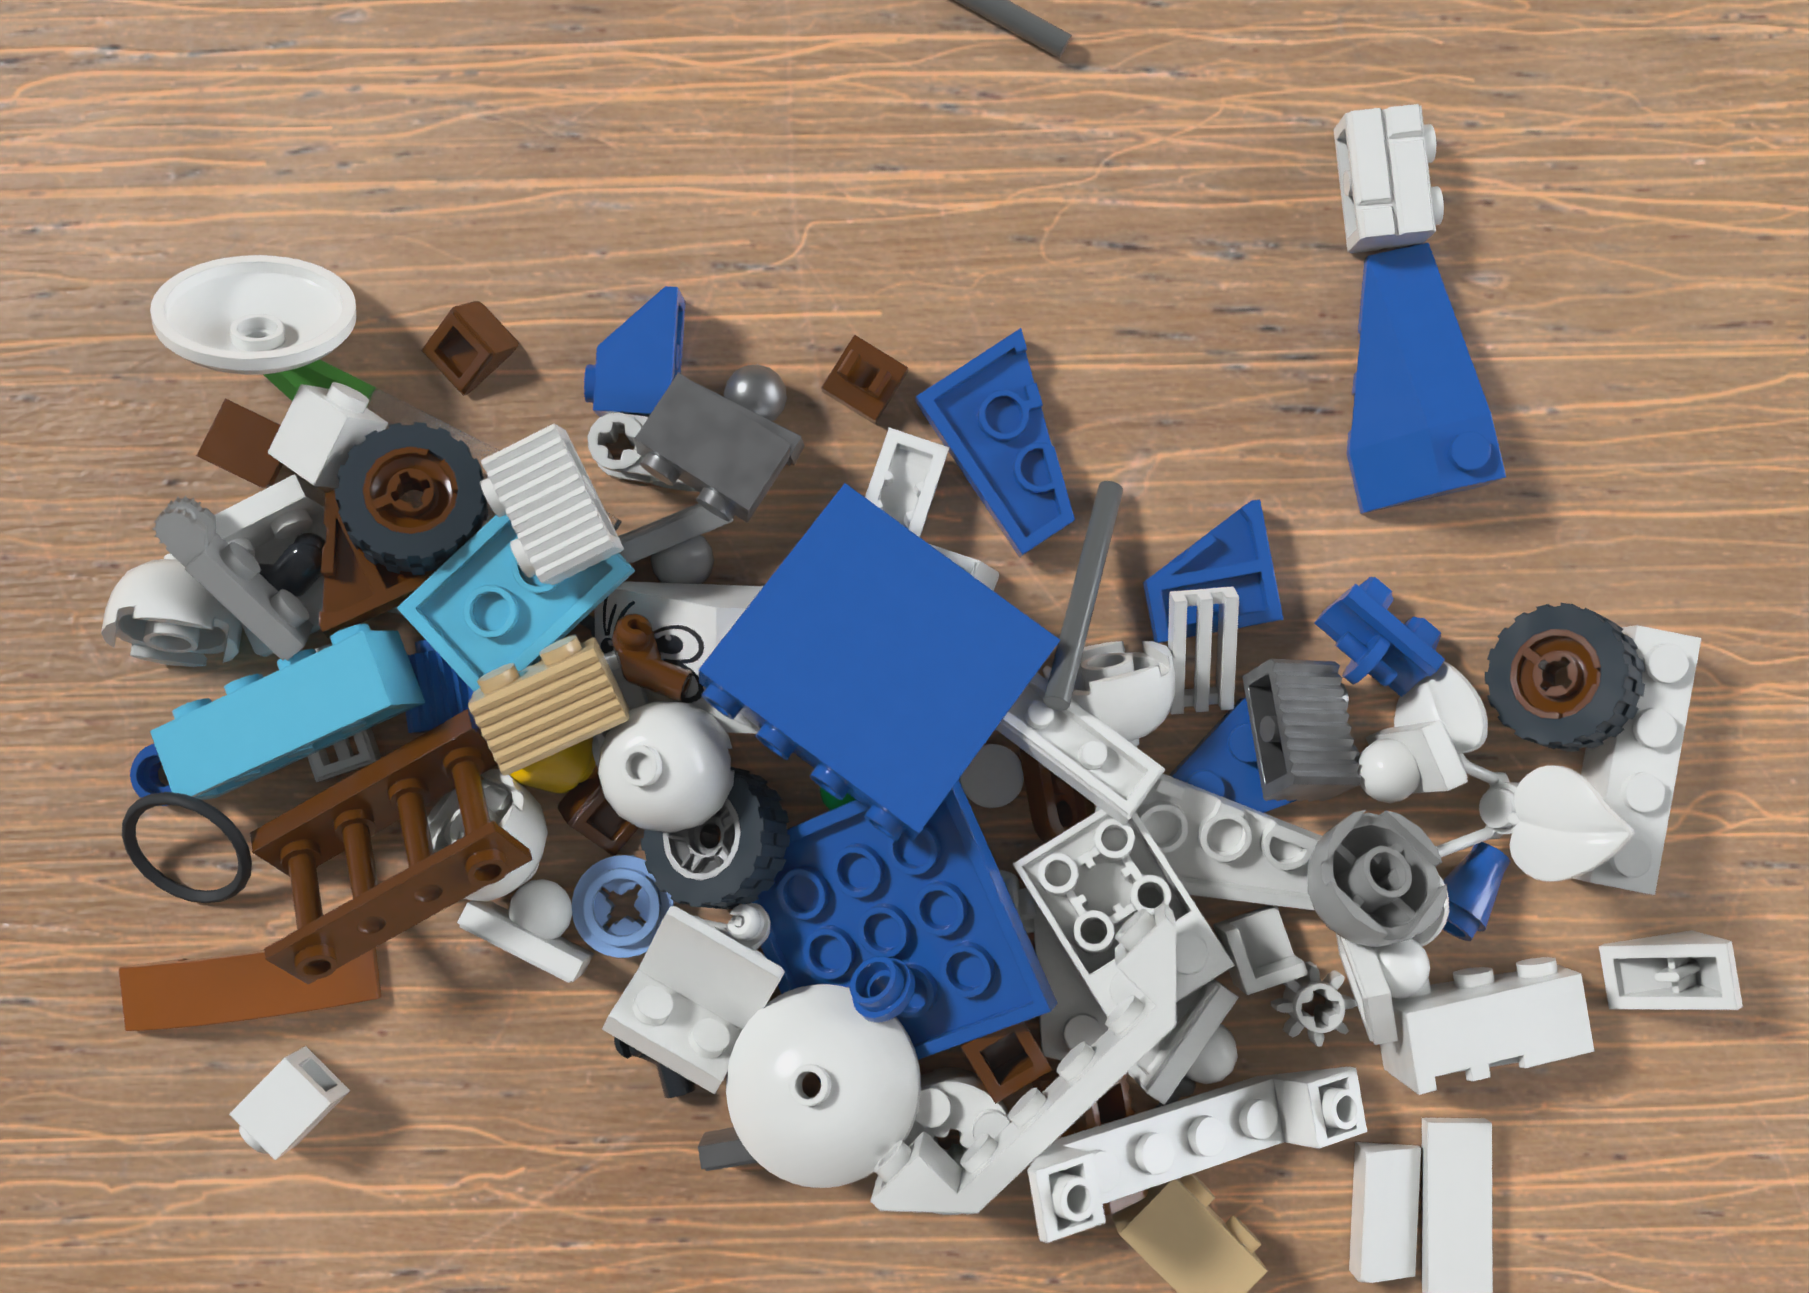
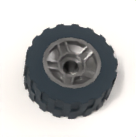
M730 767V770H735L733 786L723 807L704 824L677 832L644 829V838H641V848L645 851L647 860L644 863L648 873L653 874L656 880L654 884L661 892L669 893L671 895L670 899L679 904H690V907L733 909L739 904H751L759 899L758 895L761 892L768 891L775 883V876L778 871H782L786 862L784 855L786 847H789L790 835L787 834L786 824L789 823L787 811L782 809L779 802L782 800L776 790L770 789L766 785L768 781L761 776L750 774L748 770ZM717 826L719 827V829H720V831H721V839H720V842H719V843H718V835H719V834H718L717 831L715 830Z

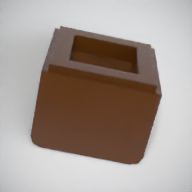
M473 301L452 307L421 351L464 396L473 391L510 357L519 343L480 301Z
M597 765L588 779L578 783L558 804V810L569 826L612 856H615L639 828L620 817L606 800L600 783Z

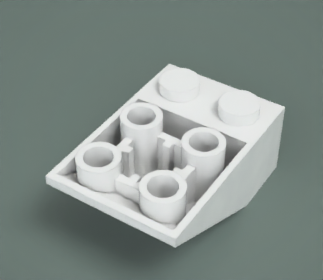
M1100 809L1013 863L1107 1018L1127 997L1135 995L1140 1000L1144 996L1116 967L1115 947L1120 943L1115 939L1117 932L1136 912L1143 908L1151 914L1164 902L1174 913L1176 923V1002L1234 966L1136 811L1130 820L1122 825Z

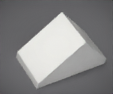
M1685 931L1607 943L1599 946L1609 1009L1738 1010L1743 1007L1733 945L1730 940L1696 931Z

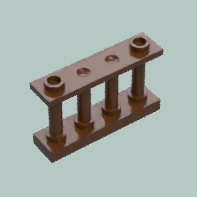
M466 709L250 832L252 853L290 877L297 925L296 931L264 948L265 960L309 985L318 979L331 975L337 968L483 887L502 880L510 872L533 860L529 848L496 822L490 821L480 775L498 764L494 760L493 753L488 748L487 742L483 738L480 728L476 725L475 718L470 713V710ZM456 789L465 836L434 853L425 806ZM400 820L409 868L379 884L371 836ZM345 851L353 899L323 915L316 868Z

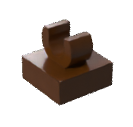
M854 334L821 389L829 397L876 424L907 375L908 367Z

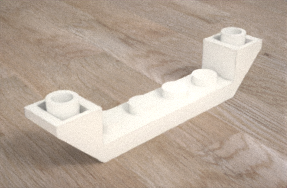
M1164 902L1151 914L1144 908L1136 912L1120 928L1115 936V939L1120 942L1115 947L1116 967L1144 996L1139 1000L1135 995H1131L1122 1001L1105 1022L1109 1029L1095 1043L1089 1046L1083 1041L1075 1046L1058 1065L1056 1071L1060 1076L1042 1093L1037 1088L1028 1091L1011 1109L1008 1118L1012 1122L994 1139L986 1133L970 1146L960 1161L963 1168L925 1131L909 1146L902 1140L897 1142L879 1160L874 1168V1172L878 1176L870 1201L880 1211L978 1214L1176 1026V923L1173 911Z
M1339 1067L1256 1076L1056 1139L1028 1168L1039 1240L1048 1243L1106 1223L1103 1204L1284 1142L1319 1149L1366 1133L1367 1127L1356 1068Z

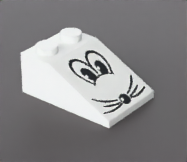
M624 581L595 608V638L603 654L614 651L612 636L616 630L617 622L623 616L635 613L643 615L651 623L661 659L693 672L690 687L681 702L644 688L648 700L647 704L656 701L689 703L712 714L727 733L757 734L760 730L758 726L742 714L738 713L734 720H732L706 702L701 696L706 688L699 683L698 669L763 586Z

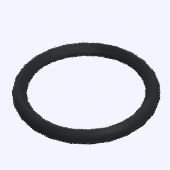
M174 792L149 794L138 799L128 808L122 822V839L126 852L136 868L158 888L175 897L198 903L222 902L233 898L245 888L252 870L249 846L235 824L217 808L201 799ZM173 805L192 810L209 819L223 831L236 851L238 870L234 880L220 889L203 891L181 885L166 877L150 863L138 845L136 824L139 817L146 810L155 806Z

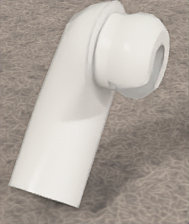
M756 903L740 904L734 907L729 913L733 917L727 924L704 919L714 929L747 948L755 950L763 944L770 934L771 921L769 915L762 906Z

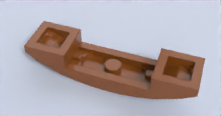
M376 947L337 968L331 975L318 979L309 985L265 960L264 950L192 960L184 958L119 968L125 1031L173 1029L237 1022L343 1006L382 997Z

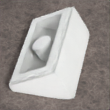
M1355 1142L1349 1271L1358 1282L1375 1283L1415 1277L1421 1147L1418 1145Z

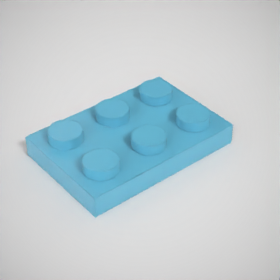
M495 515L403 601L397 609L474 692L480 688L477 680L494 669L514 663L517 670L521 671L528 666L535 665L542 659L539 654L541 650L563 639L634 573L635 569L618 553L554 585L541 583L536 575L528 578L516 561L510 546V542L518 538L507 515L502 517Z

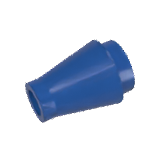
M1478 843L1443 879L1444 884H1447L1449 914L1442 930L1465 941H1471L1477 931L1483 932L1486 930L1503 875L1511 863V860L1503 852L1487 843Z

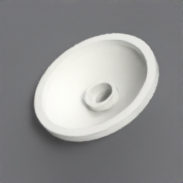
M267 255L228 257L188 268L170 278L158 289L153 297L150 309L155 334L168 349L201 367L234 374H272L311 364L337 348L350 335L356 323L354 294L346 282L339 276L310 262Z
M829 984L809 985L790 990L768 1002L764 1009L758 1010L743 1028L734 1045L726 1078V1097L730 1118L740 1141L749 1154L761 1166L777 1177L793 1184L813 1188L843 1186L873 1174L879 1160L897 1142L901 1140L903 1142L906 1141L917 1116L921 1095V1074L916 1051L909 1035L896 1017L880 1023L866 1020L855 1009L850 988ZM810 1072L817 1074L821 1081V1090L814 1098L807 1097L802 1090L803 1078Z

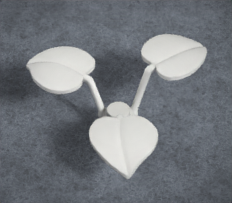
M1444 661L1436 673L1423 678L1408 693L1399 697L1395 711L1394 727L1442 720L1446 725L1466 774L1483 780L1490 785V788L1482 796L1479 804L1480 816L1484 823L1487 824L1485 828L1436 846L1440 857L1489 839H1500L1503 834H1512L1510 839L1511 856L1522 871L1541 881H1563L1583 875L1602 865L1614 856L1634 835V830L1608 806L1594 786L1572 769L1548 765L1535 769L1520 782H1509L1506 773L1492 772L1470 762L1464 753L1477 750L1484 744L1487 738L1488 720L1486 710L1476 689L1449 663ZM1440 877V887H1442L1445 884L1442 878ZM1448 892L1439 919L1422 933L1412 938L1421 946H1425L1433 941L1445 926L1449 914Z

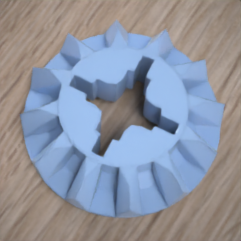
M634 855L612 856L592 865L579 879L572 897V916L578 933L594 950L611 957L629 958L647 952L665 914L671 906H674V900L670 899L671 895L667 892H661L654 884L656 880L653 874L648 873L644 863L646 861ZM639 884L642 888L637 893L639 897L636 899L634 906L640 912L639 916L646 923H643L640 919L635 920L630 916H626L619 922H614L609 928L606 924L612 917L610 914L615 905L609 899L610 895L602 890L603 887L609 892L614 891L619 895H623L630 889L633 890Z

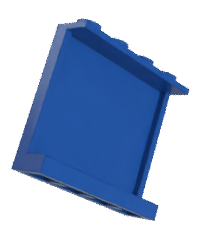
M844 483L698 669L699 683L706 688L701 695L706 702L732 720L740 713L758 726L760 730L755 736L775 754L788 760L792 753H794L812 766L814 770L810 774V778L826 792L840 800L848 793L866 806L869 810L864 815L865 819L880 832L893 840H897L903 834L913 841L1046 661L1060 639Z

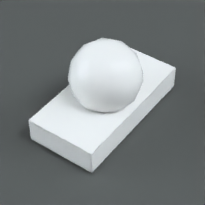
M1442 720L1386 728L1366 737L1369 746L1360 753L1358 760L1359 767L1357 773L1362 777L1359 785L1367 795L1381 802H1399L1414 793L1449 791L1468 782V776L1446 725Z
M545 879L531 880L520 886L512 896L509 910L492 901L472 900L467 902L457 922L460 924V928L568 983L574 982L585 973L594 955L593 952L561 937L568 928L573 914L571 900L562 887L555 882Z
M1336 934L1339 956L1369 1040L1373 1041L1374 1045L1398 1041L1392 998L1406 999L1419 992L1426 984L1430 972V963L1426 951L1412 938L1407 941L1374 948L1352 943Z
M1213 979L1176 1002V1026L1128 1071V1074L1147 1094L1164 1105L1184 1076L1203 1084L1222 1081L1233 1071L1238 1055L1232 1033L1221 1022L1239 997L1216 979Z

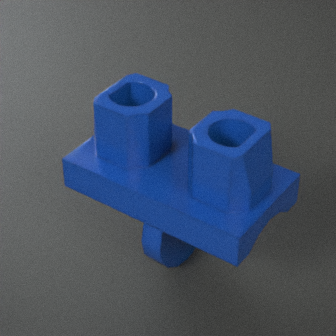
M1369 577L1359 586L1354 584L1323 610L1314 624L1336 641L1335 646L1352 659L1342 675L1346 680L1355 685L1369 674L1383 687L1389 686L1402 697L1420 680L1436 673L1444 662L1445 658L1435 651L1441 637V632L1425 618L1413 616L1403 624L1387 610L1394 600L1392 590L1376 577Z

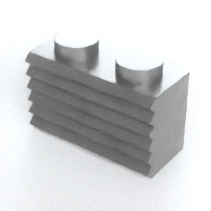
M1269 659L1242 676L1265 801L1274 799L1276 801L1285 799L1287 801H1325L1360 784L1362 777L1357 773L1360 754L1357 747L1353 744L1354 738L1350 736L1352 726L1347 723L1350 714L1346 712L1349 702L1348 692L1341 683L1343 677L1338 674L1340 665L1337 662Z

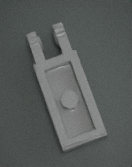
M187 496L184 498L177 497L175 501L171 500L164 509V512L162 511L154 521L156 526L153 530L156 531L155 537L159 538V543H164L166 545L165 549L185 567V570L282 661L284 659L288 661L305 646L314 626L308 620L309 613L305 606L289 591L284 589L277 591L259 574L261 571L260 566L249 551L235 542L228 544L216 534V516L207 508H202L200 506L201 502L198 503L194 498L189 499Z

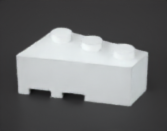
M1541 957L1516 962V972L1493 975L1492 968L1476 967L1453 972L1454 981L1430 985L1428 978L1422 989L1406 999L1392 998L1398 1041L1380 1044L1384 1070L1418 1095L1437 1091L1435 1077L1449 1073L1465 1071L1466 1080L1477 1081L1491 1077L1489 1067L1519 1063L1521 1068H1530L1594 1052L1582 974L1557 965L1555 958Z

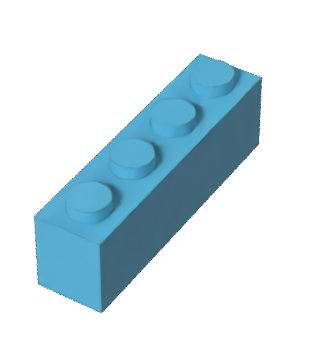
M358 624L342 629L330 636L333 645L317 653L315 649L298 651L288 661L286 659L283 661L279 659L277 661L279 670L266 677H263V674H253L228 683L224 686L226 695L213 702L210 698H205L175 708L172 711L174 720L150 731L171 791L201 800L217 798L424 704L425 700L399 631L371 630L369 624Z

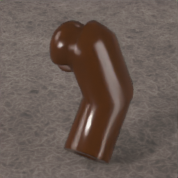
M635 613L623 616L617 622L616 630L613 632L612 644L625 680L631 684L681 702L688 692L693 672L661 659L655 636L652 632V625L646 617Z

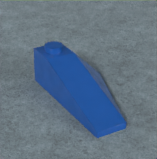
M1429 242L1367 256L1364 259L1358 333L1360 334L1357 372L1353 377L1352 395H1355L1352 428L1348 432L1346 452L1360 514L1480 488L1505 478L1506 473L1492 414Z

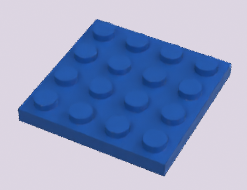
M959 779L913 841L903 834L897 840H893L880 832L865 819L864 815L869 809L858 800H853L787 829V834L790 835L789 847H786L784 867L782 871H778L772 887L768 891L761 892L758 895L759 899L752 902L762 906L768 913L771 921L770 934L761 945V948L768 960L784 969V975L778 984L781 994L799 987L819 984L850 988V981L855 970L867 959L875 956L898 959L912 971L915 978V990L908 1006L896 1018L909 1035L918 1060L1051 1012L1058 1004Z

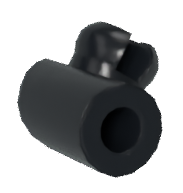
M303 533L297 536L294 543L288 546L274 564L258 563L261 569L259 574L277 591L284 589L296 597L302 596L322 575V547L326 544V540L314 533Z

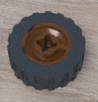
M400 422L388 425V429L380 432L375 430L365 436L366 440L359 446L355 444L347 453L348 460L345 465L340 466L337 474L339 488H335V500L340 510L339 515L351 542L356 549L360 548L363 551L367 560L374 565L379 563L386 566L387 571L400 574V571L412 572L413 576L425 575L426 571L438 570L482 528L483 521H487L488 504L480 484L484 479L482 468L477 458H472L470 448L462 440L457 441L451 437V432L441 427L438 430L427 427V423L414 422V425H401ZM411 490L424 493L420 498L422 505L413 508L410 502L402 500L403 495Z
M1561 603V606L1555 607L1550 604L1536 607L1537 610L1529 614L1524 612L1514 618L1516 622L1509 628H1504L1497 636L1499 641L1495 648L1490 649L1487 658L1490 661L1488 672H1485V684L1488 685L1490 693L1487 697L1490 706L1496 708L1499 713L1497 718L1505 727L1514 729L1516 731L1514 734L1524 740L1554 750L1557 748L1567 752L1580 751V748L1583 747L1593 749L1604 745V740L1611 736L1615 738L1625 730L1623 726L1629 718L1633 719L1639 710L1636 707L1639 698L1644 696L1645 684L1642 683V672H1645L1643 659L1639 658L1636 653L1637 645L1631 637L1621 632L1623 628L1594 611L1567 603ZM1564 667L1568 671L1567 677L1572 680L1568 688L1562 685L1556 686L1555 675Z

